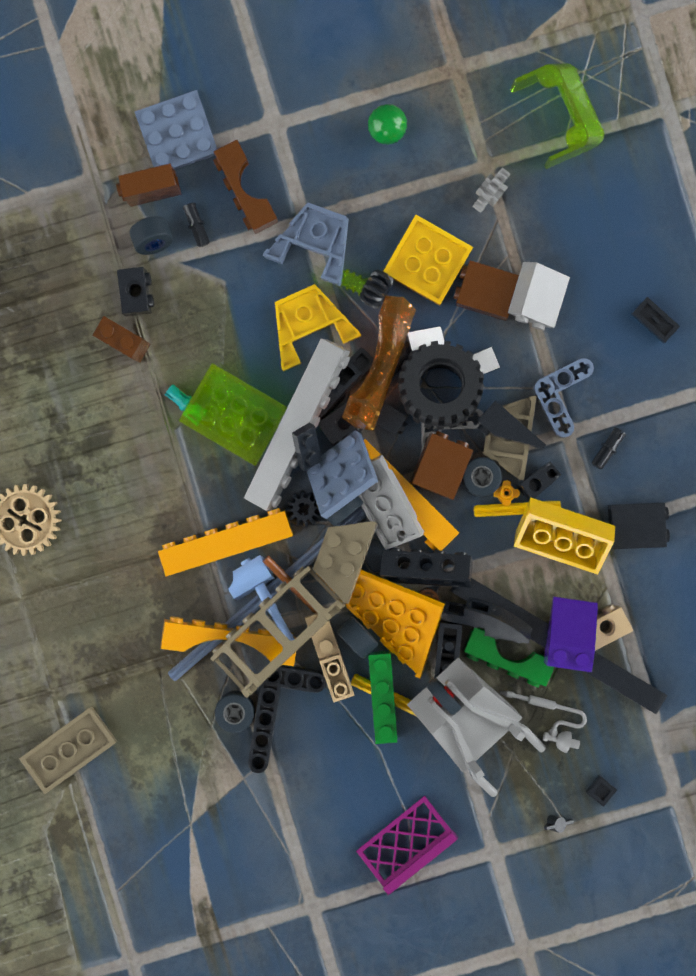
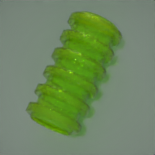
M343 269L342 284L339 287L342 288L344 286L346 287L345 290L351 289L352 293L357 292L358 296H360L368 278L364 279L362 275L357 276L356 272L351 273L349 269Z

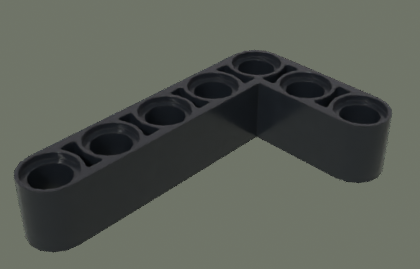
M281 665L276 670L279 673L277 679L272 680L268 678L260 685L248 766L252 772L262 773L267 769L281 687L319 693L326 686V679L322 671ZM291 673H298L301 680L298 683H292L289 680V675ZM314 676L320 677L323 681L318 687L313 686L310 682V679ZM272 691L275 694V699L267 701L264 698V692ZM268 713L271 715L272 720L264 723L261 721L260 715ZM258 735H265L268 738V743L259 744L256 737ZM255 757H262L265 764L257 766L254 764L253 759Z

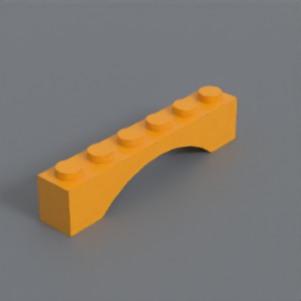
M170 616V620H164L161 649L184 652L206 641L228 640L226 635L234 628H228V624L215 622L214 626L205 625L206 621L193 619L192 623L183 622L181 617ZM237 625L236 629L239 630L242 626ZM248 628L235 640L255 648L265 655L270 662L283 650L282 645L267 629L258 628V632L250 631ZM296 652L282 665L294 666Z

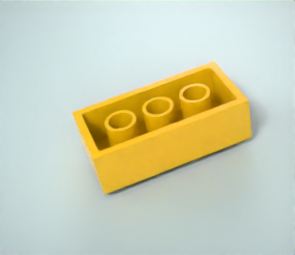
M530 497L516 529L514 547L598 575L614 543L615 526Z

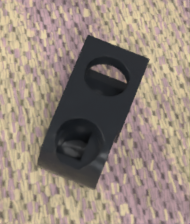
M549 461L516 486L527 501H529L530 497L535 499L556 481L561 474L553 463Z

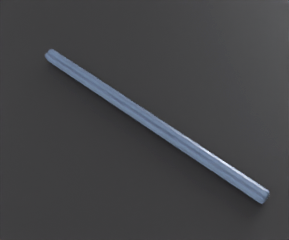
M360 506L337 526L359 523L366 517L362 507ZM324 538L285 570L292 579L295 572L302 566L307 568L317 559ZM278 577L267 586L272 597L277 594L275 589L283 583ZM258 595L255 596L225 622V624H228L227 627L236 628L237 625L243 623L242 620L251 612L254 614L259 610V604L262 602ZM223 640L201 643L168 672V675L172 680L177 681Z

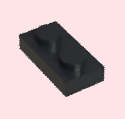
M648 297L631 313L663 344L680 327Z
M309 422L292 432L298 465L305 472L322 461L316 429Z

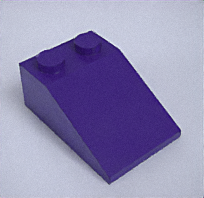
M553 596L543 661L547 666L592 672L596 644L598 603Z

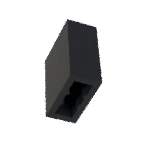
M665 503L608 505V524L615 526V538L611 549L667 547V542L670 541L669 529H666L669 510L668 507H665Z

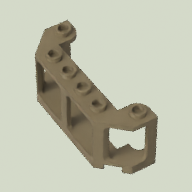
M302 566L293 575L294 578L288 584L285 581L275 589L277 594L272 599L267 597L259 604L261 609L255 615L251 612L242 620L244 625L239 630L234 628L226 635L228 640L224 644L220 643L212 651L214 655L210 659L215 661L242 690L241 692L246 698L252 695L266 679L336 613L346 606L309 566L307 568ZM310 573L336 600L329 608L322 607L300 583L307 574ZM292 587L318 613L317 619L293 641L289 640L266 615V611ZM258 620L282 645L283 650L260 673L255 674L231 649V644ZM224 653L249 678V684L246 687L219 659Z

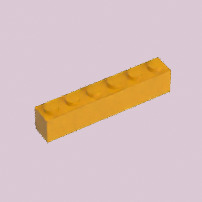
M364 439L370 459L380 456L381 454ZM386 460L388 468L393 470L417 514V521H419L424 530L423 535L427 538L425 543L433 551L436 548L442 551L459 532Z
M280 508L268 511V516L261 519L259 515L246 518L247 523L239 525L237 521L225 525L226 530L220 532L215 528L205 531V536L198 539L196 535L183 538L184 543L176 545L175 541L162 545L163 550L158 551L165 576L294 536L287 513L285 511L281 512Z

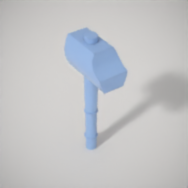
M261 555L252 560L248 558L242 561V566L232 571L233 582L228 590L235 600L238 601L255 590L261 601L267 597L272 599L265 584L275 579L272 571L262 562L264 558ZM275 603L267 610L283 634L289 640H295Z

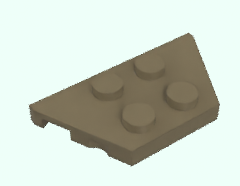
M531 396L502 406L526 428L532 431L537 396ZM490 434L488 436L485 435L483 455L495 461L496 464L519 480H524L529 446L493 437Z
M370 521L328 527L313 570L344 603L349 604L377 527V522Z

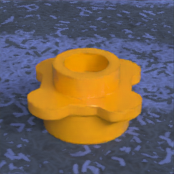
M505 480L493 495L504 506H510L511 501L519 497L520 491L514 489L510 481Z

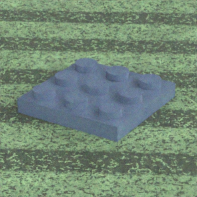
M197 90L135 111L153 167L171 163L174 170L215 156L213 151L217 150Z
M357 430L321 456V462L306 470L320 515L325 519L378 482L362 435Z

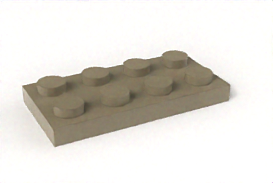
M91 706L31 749L19 760L43 793L46 794L114 745L117 740Z

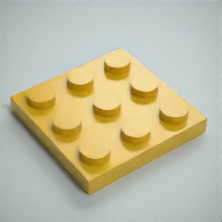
M415 215L386 265L384 272L389 274L395 281L440 306L473 247L420 216Z

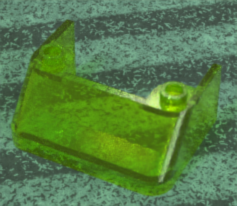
M569 63L547 64L514 79L511 87L512 93L536 82H540L546 88L557 86L575 125L566 133L565 140L569 148L550 156L545 163L546 169L595 148L603 141L604 130L573 65Z

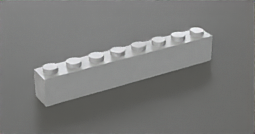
M320 339L244 499L266 511L272 510L280 504L282 499L280 496L283 488L285 489L291 481L290 474L298 466L292 432L309 422L315 428L318 426L321 410L327 407L330 401L328 396L331 390L337 387L340 380L338 376L341 370L345 369L349 363V350L328 339Z

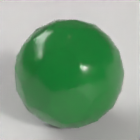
M393 104L380 105L369 116L368 130L371 137L378 143L387 145L397 143L406 133V116L399 107Z

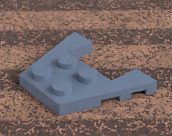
M307 203L289 223L290 226L286 231L275 239L276 242L272 247L266 249L263 256L266 259L283 264L291 244L326 256L329 259L321 279L341 286L349 219L344 215Z

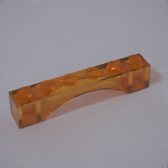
M385 296L378 315L379 335L373 364L363 384L349 397L342 416L343 419L355 428L374 431L416 312V309L404 297Z

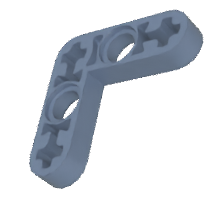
M579 359L539 379L534 384V394L537 396L536 398L553 432L558 437H568L574 431V424L558 392L592 375L594 366L588 359ZM579 363H582V365L587 364V374L580 372L575 375L578 379L574 380V375L569 368L572 367L574 371L580 368ZM561 372L569 375V382L566 385L560 384L557 380ZM540 383L548 384L547 393L549 396L554 394L555 398H551L544 403L542 399L547 397L544 392L538 391L541 387ZM550 402L558 403L560 410L557 414L549 413L548 405ZM564 414L565 417L561 418L563 424L569 425L566 429V434L563 431H558L561 425L558 420L553 422L552 418Z

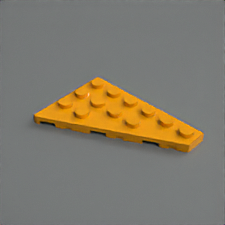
M361 570L349 604L346 603V607L363 622L367 629L371 628L381 638L379 641L391 653H394L402 664L406 663L416 673L415 677L421 678L445 604Z

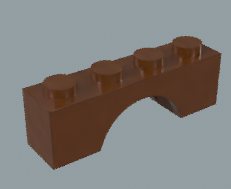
M238 140L213 151L216 156L213 162L218 172L223 170L226 176L223 182L228 191L233 190L236 196L233 198V201L238 211L243 210L246 216L243 218V221L248 231L253 229L254 233L257 234L277 224L278 219L268 199L253 198L246 194L241 187L242 173L249 163Z

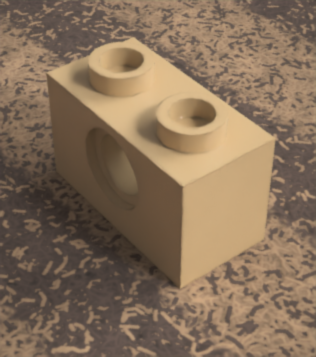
M612 604L603 608V613L597 615L595 651L633 631L622 607ZM608 620L610 623L609 629L601 632V622Z

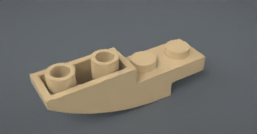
M318 613L305 616L307 626L317 619ZM329 620L312 636V640L332 700L337 702L355 695Z

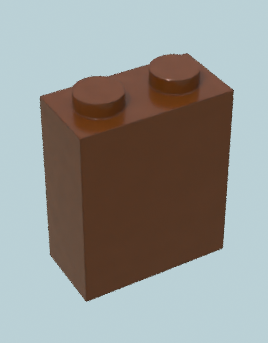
M171 163L119 175L120 183L116 184L119 196L130 207L182 195L177 173Z
M471 260L468 266L463 265L460 274L463 282L461 287H456L453 299L457 300L455 306L506 321L509 316L508 310L519 275Z
M103 316L92 335L139 363L151 345Z
M436 431V434L431 433L428 435L410 483L454 500L473 450L468 448V443L458 439L456 443L448 440V435Z

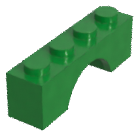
M475 627L471 628L463 647V651L467 653V658L477 662L480 658L487 661L486 665L495 670H499V667L508 670L507 675L516 679L522 676L528 679V684L537 688L540 685L547 686L554 667L547 666L543 662L544 655L533 651L529 656L521 660L506 659L497 651L495 639L484 636L485 630Z
M389 650L371 652L368 657L375 744L397 743L391 653Z

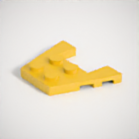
M315 284L275 302L283 372L301 364L292 343L334 324L343 345L361 337L360 332Z

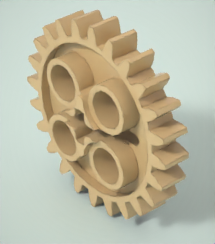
M24 484L22 490L19 485H14V492L7 488V496L0 494V545L6 544L5 551L13 548L14 555L18 554L21 550L22 556H25L28 553V549L31 555L36 554V548L40 552L44 551L43 544L51 546L49 538H57L53 531H60V528L55 526V524L62 521V519L56 518V515L61 510H54L58 503H50L52 495L44 496L45 489L37 492L36 485H33L29 490L28 484ZM19 499H23L26 503L23 511L17 507ZM12 509L19 516H27V521L40 526L42 530L39 531L36 527L29 523L23 524V519L16 515H12L8 512V510ZM39 510L44 512L45 515L42 522L36 519V513ZM8 518H12L14 521V527L11 530L6 526ZM27 529L33 532L31 541H28L24 536Z

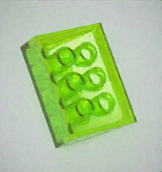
M212 363L179 421L256 466L271 443L287 410V406Z

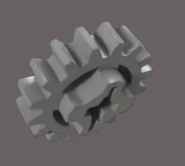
M503 167L495 177L489 174L476 191V194L480 197L472 207L480 213L488 204L493 207L508 188L504 183L511 174Z

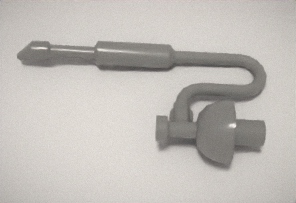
M500 691V694L505 697L528 701V704L552 710L557 708L580 714L582 716L580 724L559 720L554 723L548 733L544 732L543 741L556 742L557 748L564 753H567L569 748L579 749L580 741L572 739L570 731L561 732L557 737L556 735L559 725L582 728L587 722L586 714L583 711L532 695L527 697L515 694L512 691Z

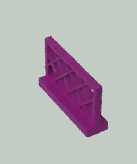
M423 796L356 852L381 883L387 895H389L458 839V836L451 830L426 796ZM423 802L430 810L429 819L416 817L417 807ZM412 811H414L413 817H412V816H407V815H409ZM402 819L413 820L412 832L399 831ZM416 820L428 822L427 834L414 833ZM431 822L440 823L446 831L439 836L430 835ZM397 824L396 830H390ZM386 832L396 833L394 846L382 845V838ZM398 834L411 835L410 848L397 847ZM414 836L426 837V847L422 850L413 849ZM429 838H434L435 840L429 844ZM379 839V844H375L374 842ZM369 846L379 847L377 860L368 859L363 851ZM381 848L394 849L393 862L380 860ZM397 850L410 851L409 860L406 863L396 862ZM412 852H418L415 856L412 857ZM380 864L392 865V873L386 879L379 873ZM395 866H401L395 871Z

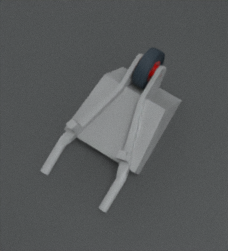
M459 658L449 665L438 677L432 678L426 684L427 687L407 704L460 770L465 772L468 769L472 779L491 797L497 795V790L483 777L485 775L476 763V760L501 737L510 731L520 741L525 737L539 752H543L546 749V746L527 726L519 723L522 716L516 709Z

